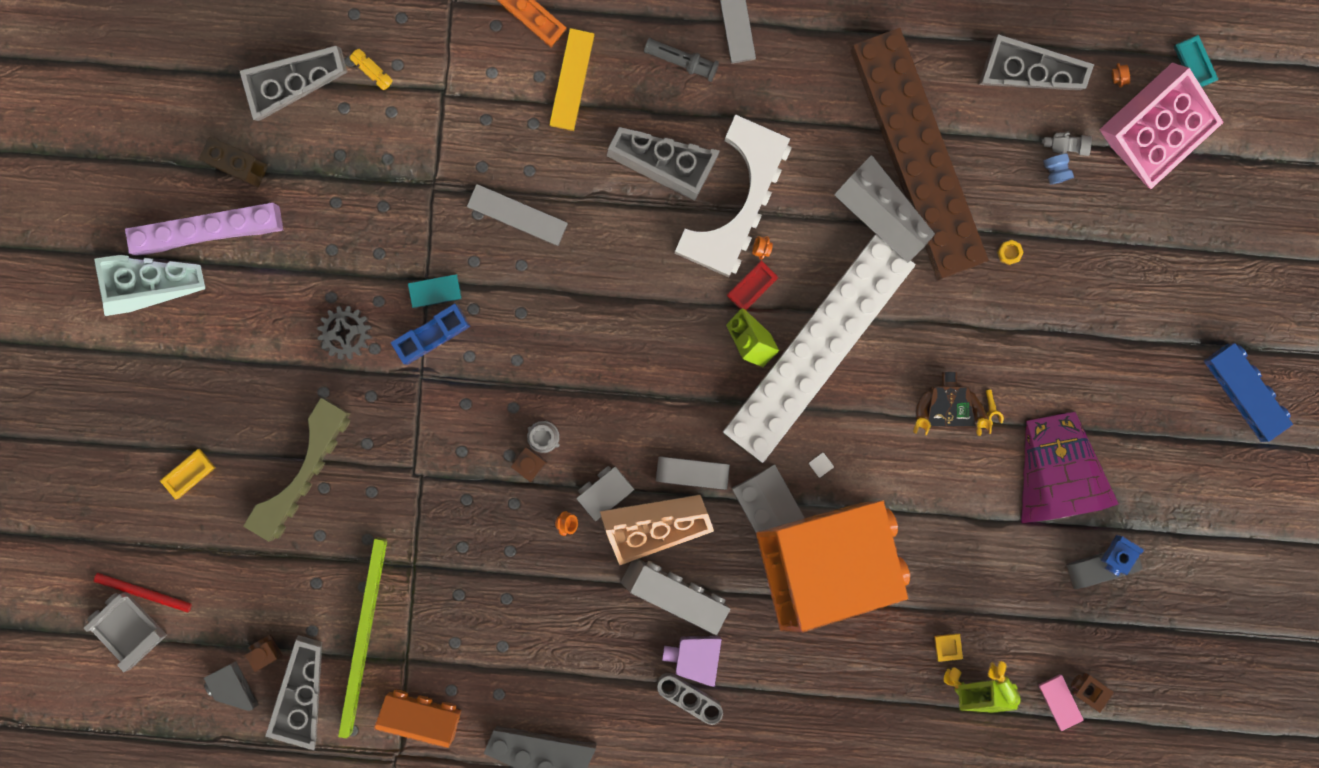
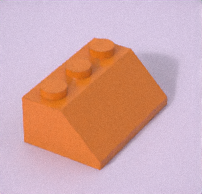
M394 690L385 696L374 729L449 748L455 737L461 710L456 709V705L452 703L442 702V705L432 703V699L429 697L418 696L416 699L409 697L405 691Z

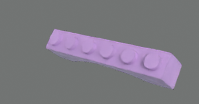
M268 203L127 228L125 232L129 254L141 256L205 241L283 231L280 207L275 203Z

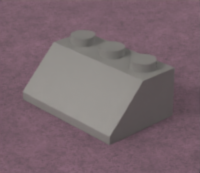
M775 464L732 488L755 532L805 519Z

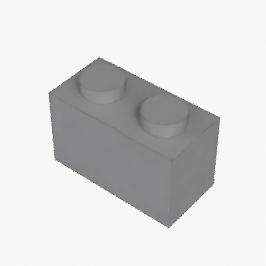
M607 466L597 475L600 479L592 485L588 482L578 490L581 495L577 497V500L595 522L601 517L600 511L610 510L634 490L633 486L616 466L613 469Z

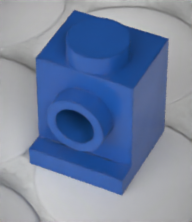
M1116 535L1101 561L1107 564L1105 569L1114 575L1119 576L1120 573L1128 575L1144 549L1123 536ZM1125 553L1126 558L1123 561V563H1121L1119 560V556Z

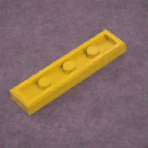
M570 28L550 120L551 127L570 131L575 129L595 36L594 33Z

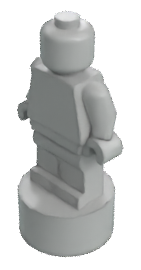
M1067 131L1065 133H1056L1053 139L1051 137L1042 139L1043 146L1051 147L1052 145L1053 152L1066 154L1067 151L1079 153V155H1090L1092 136L1069 137L1070 133Z

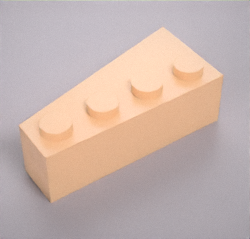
M701 495L600 511L606 533L619 565L714 531Z

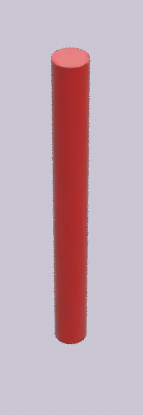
M96 573L94 577L95 583L187 613L190 612L192 603L110 576Z

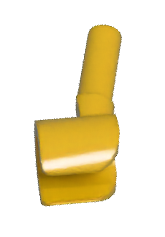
M987 390L989 412L986 417L993 425L991 418L994 414H998V420L1002 423L1004 417L996 409L992 390Z

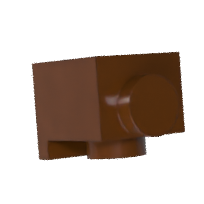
M271 634L249 646L250 652L245 655L254 672L283 656Z
M1084 673L1083 676L1077 675L1071 683V687L1074 688L1071 693L1099 713L1114 694L1112 690L1087 673ZM1089 685H1091V692L1085 694L1084 691Z

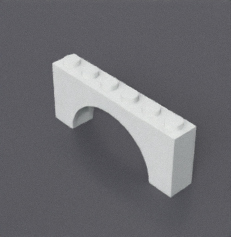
M735 115L725 137V142L737 149L746 162L750 178L747 201L740 213L731 222L719 229L708 232H696L685 229L675 254L727 277L730 276L731 272L737 273L742 261L738 259L741 249L747 250L752 237L748 236L751 227L756 229L762 216L758 214L761 204L767 205L772 192L768 191L771 182H777L782 171L778 168L781 159L787 160L792 147L788 146L790 138Z

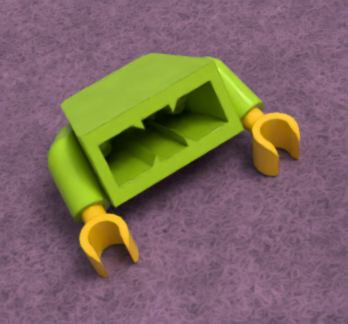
M999 661L998 667L991 662L988 675L994 679L993 681L971 684L960 683L958 680L961 676V671L957 668L947 669L944 675V682L954 686V691L959 695V709L961 711L1017 710L1021 698L1016 684H1012L1009 678L1004 676L1006 664L1003 661Z

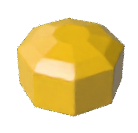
M1014 240L1001 243L997 251L1000 261L1007 265L1019 262L1024 253L1021 244Z

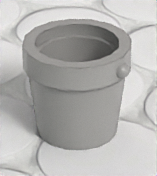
M539 421L527 428L528 443L533 450L540 453H548L554 450L555 447H559V431L552 423Z

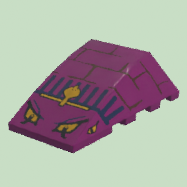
M1076 412L1026 421L1021 523L1074 516L1103 510L1119 504Z

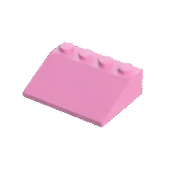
M1171 63L1099 130L1111 148L1149 189H1152L1214 132L1223 121L1190 68Z

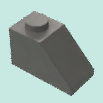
M237 661L204 678L206 682L204 683L205 690L209 696H213L215 701L247 711L259 705Z

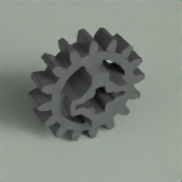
M340 306L337 307V313L331 310L327 311L330 317L328 319L321 318V321L325 323L324 327H317L319 331L323 332V335L317 337L318 340L325 341L321 348L324 350L330 348L328 355L334 356L338 353V359L343 360L345 354L348 359H353L354 352L361 356L360 348L368 349L369 346L365 341L366 339H372V336L367 334V331L371 330L372 326L365 325L368 317L360 318L361 311L357 309L352 313V307L347 306L345 312ZM347 316L355 319L359 325H351ZM336 320L335 327L329 331L332 323ZM343 327L350 330V333L346 335L347 339L340 336V332L344 330ZM358 335H361L358 343L354 346V340ZM337 340L340 342L343 350L334 346L331 341Z

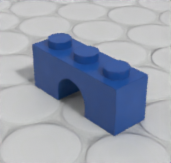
M453 304L435 315L425 325L415 330H410L392 341L391 344L402 363L408 365L465 331L471 325L457 304Z

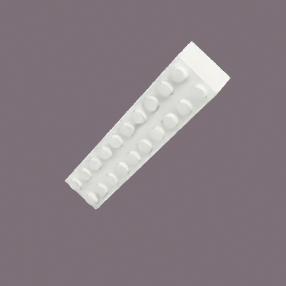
M877 234L874 235L726 426L723 433L763 463L916 264L911 260L907 263Z

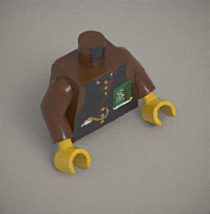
M942 372V387H931L929 391L923 394L916 405V424L913 432L917 434L918 428L921 427L925 430V435H927L930 427H975L976 423V434L981 436V428L988 429L989 434H991L992 423L987 419L984 408L975 393L970 391L969 387H957V372Z

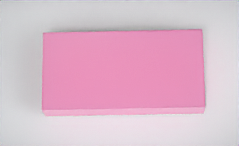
M1061 674L1038 685L1059 730L1063 731L1084 721Z

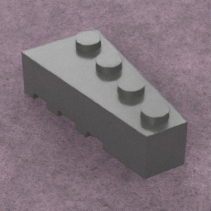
M496 725L483 754L514 768H588L597 743L559 738L548 734L531 733L525 730Z

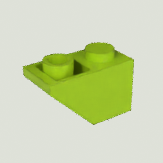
M741 308L726 324L742 359L764 367L779 352L771 333L745 309Z

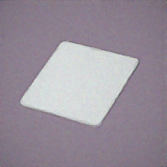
M821 453L809 462V465L819 478L834 468L824 453Z

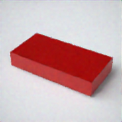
M761 260L726 296L740 310L741 308L747 310L779 277Z

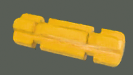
M355 50L350 55V60L355 65L359 64V69L373 82L376 80V84L382 90L387 89L391 85L392 79L386 73L383 74V70L369 57L365 58L366 54L362 50Z

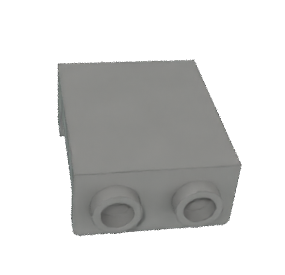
M125 592L119 595L115 593L105 602L107 606L101 612L97 610L87 619L89 623L84 627L86 632L92 631L120 661L117 666L123 672L132 669L167 636L129 593Z

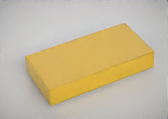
M197 449L163 477L160 482L177 500L216 467L201 449Z

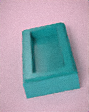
M1199 35L1174 46L1182 66L1190 68L1201 88L1219 80Z
M457 274L408 283L412 308L462 299Z

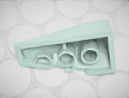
M125 255L94 259L105 316L132 312L205 289L201 265L173 261L168 263L154 262L153 259L144 258V260L131 259Z

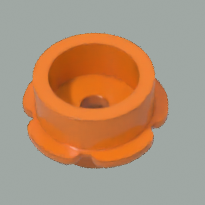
M1117 63V69H1112L1113 84L1118 83V86L1121 88L1123 85L1130 84V72L1127 64L1120 65V63Z
M758 236L754 242L752 254L758 256L760 260H763L765 256L769 257L771 254L773 243L770 242V238L768 236Z
M564 511L557 517L555 525L559 530V534L566 536L567 534L575 533L578 527V519L575 515Z

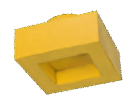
M959 633L934 636L936 659L938 662L963 659Z

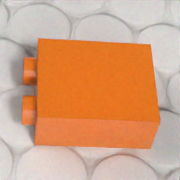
M884 501L858 503L756 532L780 631L804 632L908 599L905 586L910 582V572L904 559L897 555L893 537L897 535L898 525L893 512L885 508Z

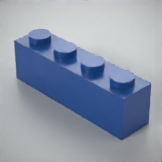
M1235 343L1226 344L1203 362L1260 442H1270L1293 425L1289 419L1291 415L1284 406H1280L1275 400L1276 394L1273 389L1268 385L1265 386L1260 379L1262 375L1257 367L1250 365L1246 359V351Z

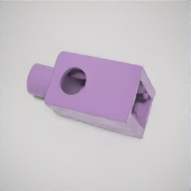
M721 636L681 637L679 648L664 646L662 661L677 663L676 674L715 687Z

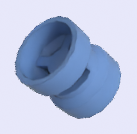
M1068 154L1054 156L1043 161L1045 168L1050 172L1048 176L1050 185L1074 178L1073 171L1068 168L1070 161Z

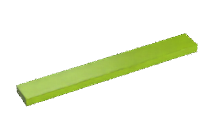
M378 537L374 539L338 735L341 738H348L353 733L388 541L385 538Z

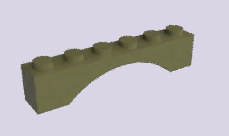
M320 398L308 418L310 431L309 447L306 459L299 473L280 494L268 501L257 504L243 527L268 542L273 541L275 538L279 539L286 529L284 523L288 516L292 518L299 508V505L296 504L301 495L305 496L312 486L310 480L313 475H318L325 464L322 461L327 453H332L338 443L335 440L340 431L343 433L351 421L348 419L351 414L350 412L327 398Z

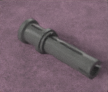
M650 37L644 48V53L686 68L688 74H698L708 78L709 82L713 81L719 66V61L717 60L715 62L700 57V54L697 52L691 55L653 40Z

